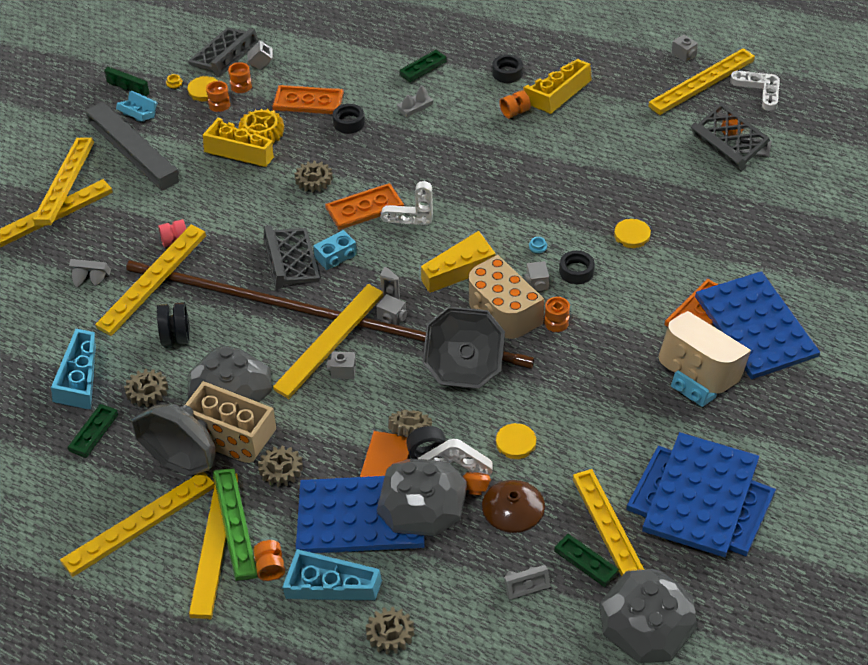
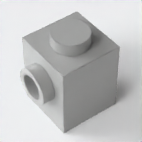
M683 34L672 42L671 54L687 62L697 56L698 43Z
M261 40L248 51L247 62L259 70L264 66H268L273 59V49Z
M545 261L527 263V272L524 274V280L536 291L549 289V274Z
M386 294L376 306L377 318L385 323L398 325L407 317L406 302Z
M332 352L331 359L327 361V371H331V379H355V352Z

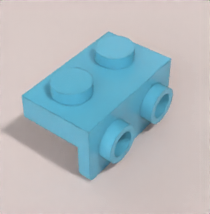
M130 91L128 100L117 103L116 109L124 115L132 116L135 120L144 122L155 117L157 102L134 91Z
M675 372L671 387L701 407L716 398L717 393H709L707 388L682 372Z

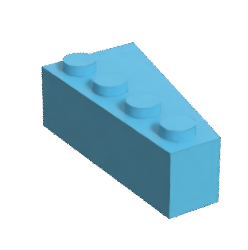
M75 329L51 386L53 402L91 409L96 351L95 332Z
M297 549L282 589L286 599L376 600L382 579L380 569Z

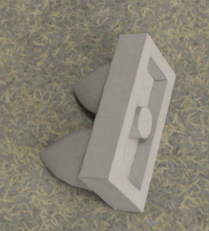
M420 86L415 96L407 95L403 102L397 104V110L407 118L433 105V99L428 96L426 88Z
M70 259L69 263L72 269V280L76 287L83 283L87 274H90L91 282L96 286L104 279L105 275L109 276L111 271L105 262Z
M546 565L530 567L528 570L519 573L508 571L504 577L506 593L509 599L551 587L549 571Z

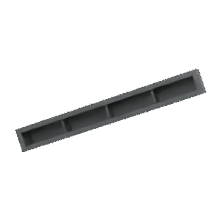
M101 102L85 110L88 123L161 191L179 182L177 167L172 166L166 157L161 156L156 148H153L146 139L144 140L137 131H134L129 123H125L121 116L117 115L110 106Z

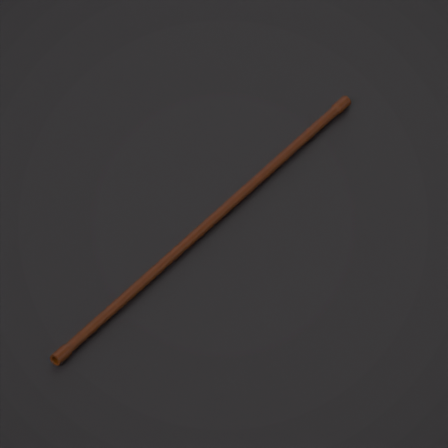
M129 260L126 266L127 271L144 274L150 268L149 265ZM174 271L166 278L335 320L341 313ZM363 318L357 325L425 342L426 332L368 318ZM503 351L502 361L532 369L534 357Z

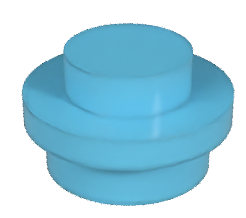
M534 237L529 243V249L534 253H543L547 249V243L542 237Z

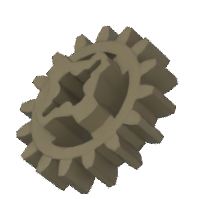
M308 161L307 165L301 164V168H297L295 172L296 185H299L300 189L304 188L305 191L310 189L311 192H314L317 189L320 192L321 188L327 189V185H331V180H333L332 169L328 168V164L323 166V162L317 164L316 161H313L310 164Z
M144 369L143 373L137 371L136 376L131 374V380H126V386H124L127 399L131 400V404L137 402L138 407L142 404L148 407L149 403L156 405V400L163 401L162 396H167L166 390H168L166 377L162 376L161 372L155 373V369H152L151 372Z
M415 410L397 411V414L392 413L388 420V429L402 437H408L411 432L420 427L432 426V418H428V414L422 415V412Z
M281 446L279 450L273 447L272 452L266 450V456H260L261 461L258 462L259 475L262 476L264 482L268 480L270 486L274 483H277V487H280L281 483L288 486V481L295 483V477H301L300 471H303L302 457L299 456L298 451L293 452L292 447H289L287 450H285L284 446Z
M384 607L382 609L383 613L380 614L375 611V618H368L369 624H366L367 640H370L371 647L377 645V652L385 649L386 654H389L390 650L397 654L398 648L405 650L406 643H412L414 622L410 621L409 614L403 616L402 609L395 612L394 607H391L390 611H387Z

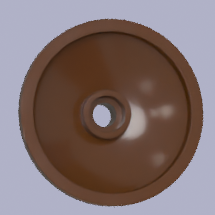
M506 480L488 489L483 497L482 511L485 519L496 529L509 533H519L533 528L541 521L545 511V502L542 494L533 485L520 480Z

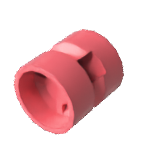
M183 219L174 221L172 225L169 223L158 225L164 248L170 247L186 230Z

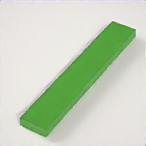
M214 470L213 477L235 581L257 578L256 565L235 470Z

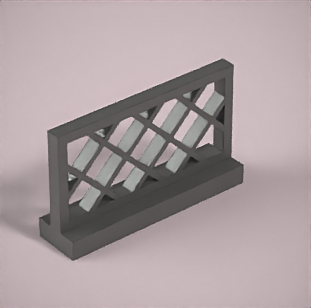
M227 27L188 60V63L194 67L213 71L215 76L220 77L228 70L230 65L238 62L258 43L256 31L252 28L247 31H241Z
M722 102L698 124L695 122L690 126L694 136L740 171H743L746 168L745 164L770 141L769 137ZM721 109L726 111V116L717 117V113ZM726 120V126L717 127V121ZM729 120H738V125L729 126ZM708 122H714V128H705L704 125ZM738 129V135L728 136V130ZM741 129H750V134L740 135ZM726 131L725 137H717L716 132ZM760 137L763 139L760 143L753 144V138ZM750 138V144L740 145V139ZM737 140V146H729L728 141ZM750 149V152L745 157L740 154V150Z
M272 225L264 226L263 240L275 289L283 288V284L319 282L320 276L307 228L273 230ZM295 235H304V237L300 240ZM276 236H284L286 238L282 241ZM291 240L297 244L292 246L288 242ZM300 246H302V247L306 248L307 250H306L305 252H303V251L299 250L298 248H299ZM282 247H285V248L288 249L289 251H288L287 253H285V252L281 251L280 249H281ZM294 252L297 255H299V257L296 259L290 255ZM305 258L308 261H310V263L307 265L301 261ZM287 259L290 262H292V264L289 266L283 262ZM298 265L303 269L301 271H298L294 269V267ZM309 271L313 273L314 276H307L304 273ZM289 272H291L292 274H294V275H296V276H295V277H286V274H288Z

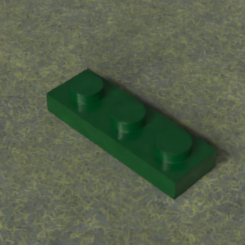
M434 50L400 69L399 75L408 82H412L446 63L447 57L438 50Z
M109 66L104 69L106 82L121 87L124 90L134 91L145 97L150 94L146 80Z
M100 404L68 445L69 452L87 458L119 415L117 409Z
M567 534L554 547V552L603 587H606L619 573L617 567L570 534Z

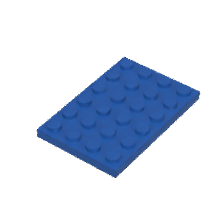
M762 271L697 291L695 294L696 299L715 327L751 350L744 369L750 379L782 370L820 355L816 345Z
M679 432L643 524L642 531L726 558L759 461V456Z
M657 446L627 504V511L645 518L647 517L672 450ZM753 480L751 481L728 550L747 557L775 495V488Z
M384 476L300 480L296 550L310 553L424 548V535L394 533L377 514L376 510Z

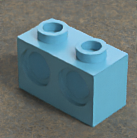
M344 230L313 245L315 259L326 270L336 267L341 262L357 255L356 242Z

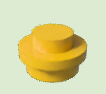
M171 74L167 77L166 85L169 88H178L183 84L182 79L177 74Z

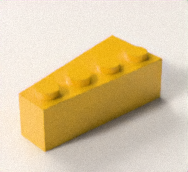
M577 59L561 67V71L551 72L547 78L536 80L534 85L524 86L523 90L527 93L531 106L550 114L553 113L592 81L591 64Z
M217 118L203 134V146L206 153L265 167L274 158L272 140L256 133L249 134L247 129L235 128V124L230 122L227 124L223 123L221 118Z
M477 231L422 265L421 281L429 293L469 279L470 271L475 266L496 256V253L482 234Z

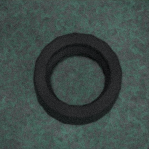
M500 55L492 62V76L501 83L517 82L523 76V62L515 55ZM512 67L515 69L511 71L501 70L500 68Z
M349 103L342 104L333 111V125L337 131L351 134L360 131L364 127L365 115L360 106ZM346 116H354L357 118L352 121L341 120V118Z
M575 250L565 253L560 259V277L564 281L575 285L589 282L594 275V259L584 251ZM571 263H580L585 265L587 269L576 272L568 269L566 266Z
M424 426L415 429L406 439L408 452L412 459H418L420 456L446 442L443 431L435 426ZM425 442H434L429 446L418 447Z

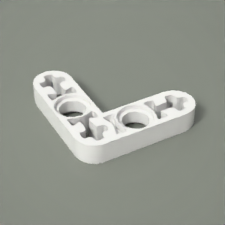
M735 71L731 74L730 81L735 86L763 89V109L773 111L777 108L780 81L778 76L745 71Z
M425 181L418 182L415 190V207L384 206L381 211V220L388 223L429 225L433 217L432 185ZM422 189L425 190V195H422ZM420 202H427L428 205L423 206ZM406 213L411 215V217H404L402 214Z
M459 439L447 440L418 458L449 463L455 461L471 472L484 473L489 476L493 472V463L490 459Z

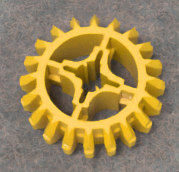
M261 108V110L257 111L255 109L254 112L249 111L248 114H244L243 118H240L238 129H247L249 134L256 133L272 140L274 144L275 141H279L280 137H283L284 123L279 113Z

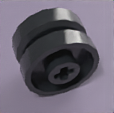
M185 302L174 304L173 315L168 304L157 305V324L161 346L172 345L174 333L178 344H189L190 323Z

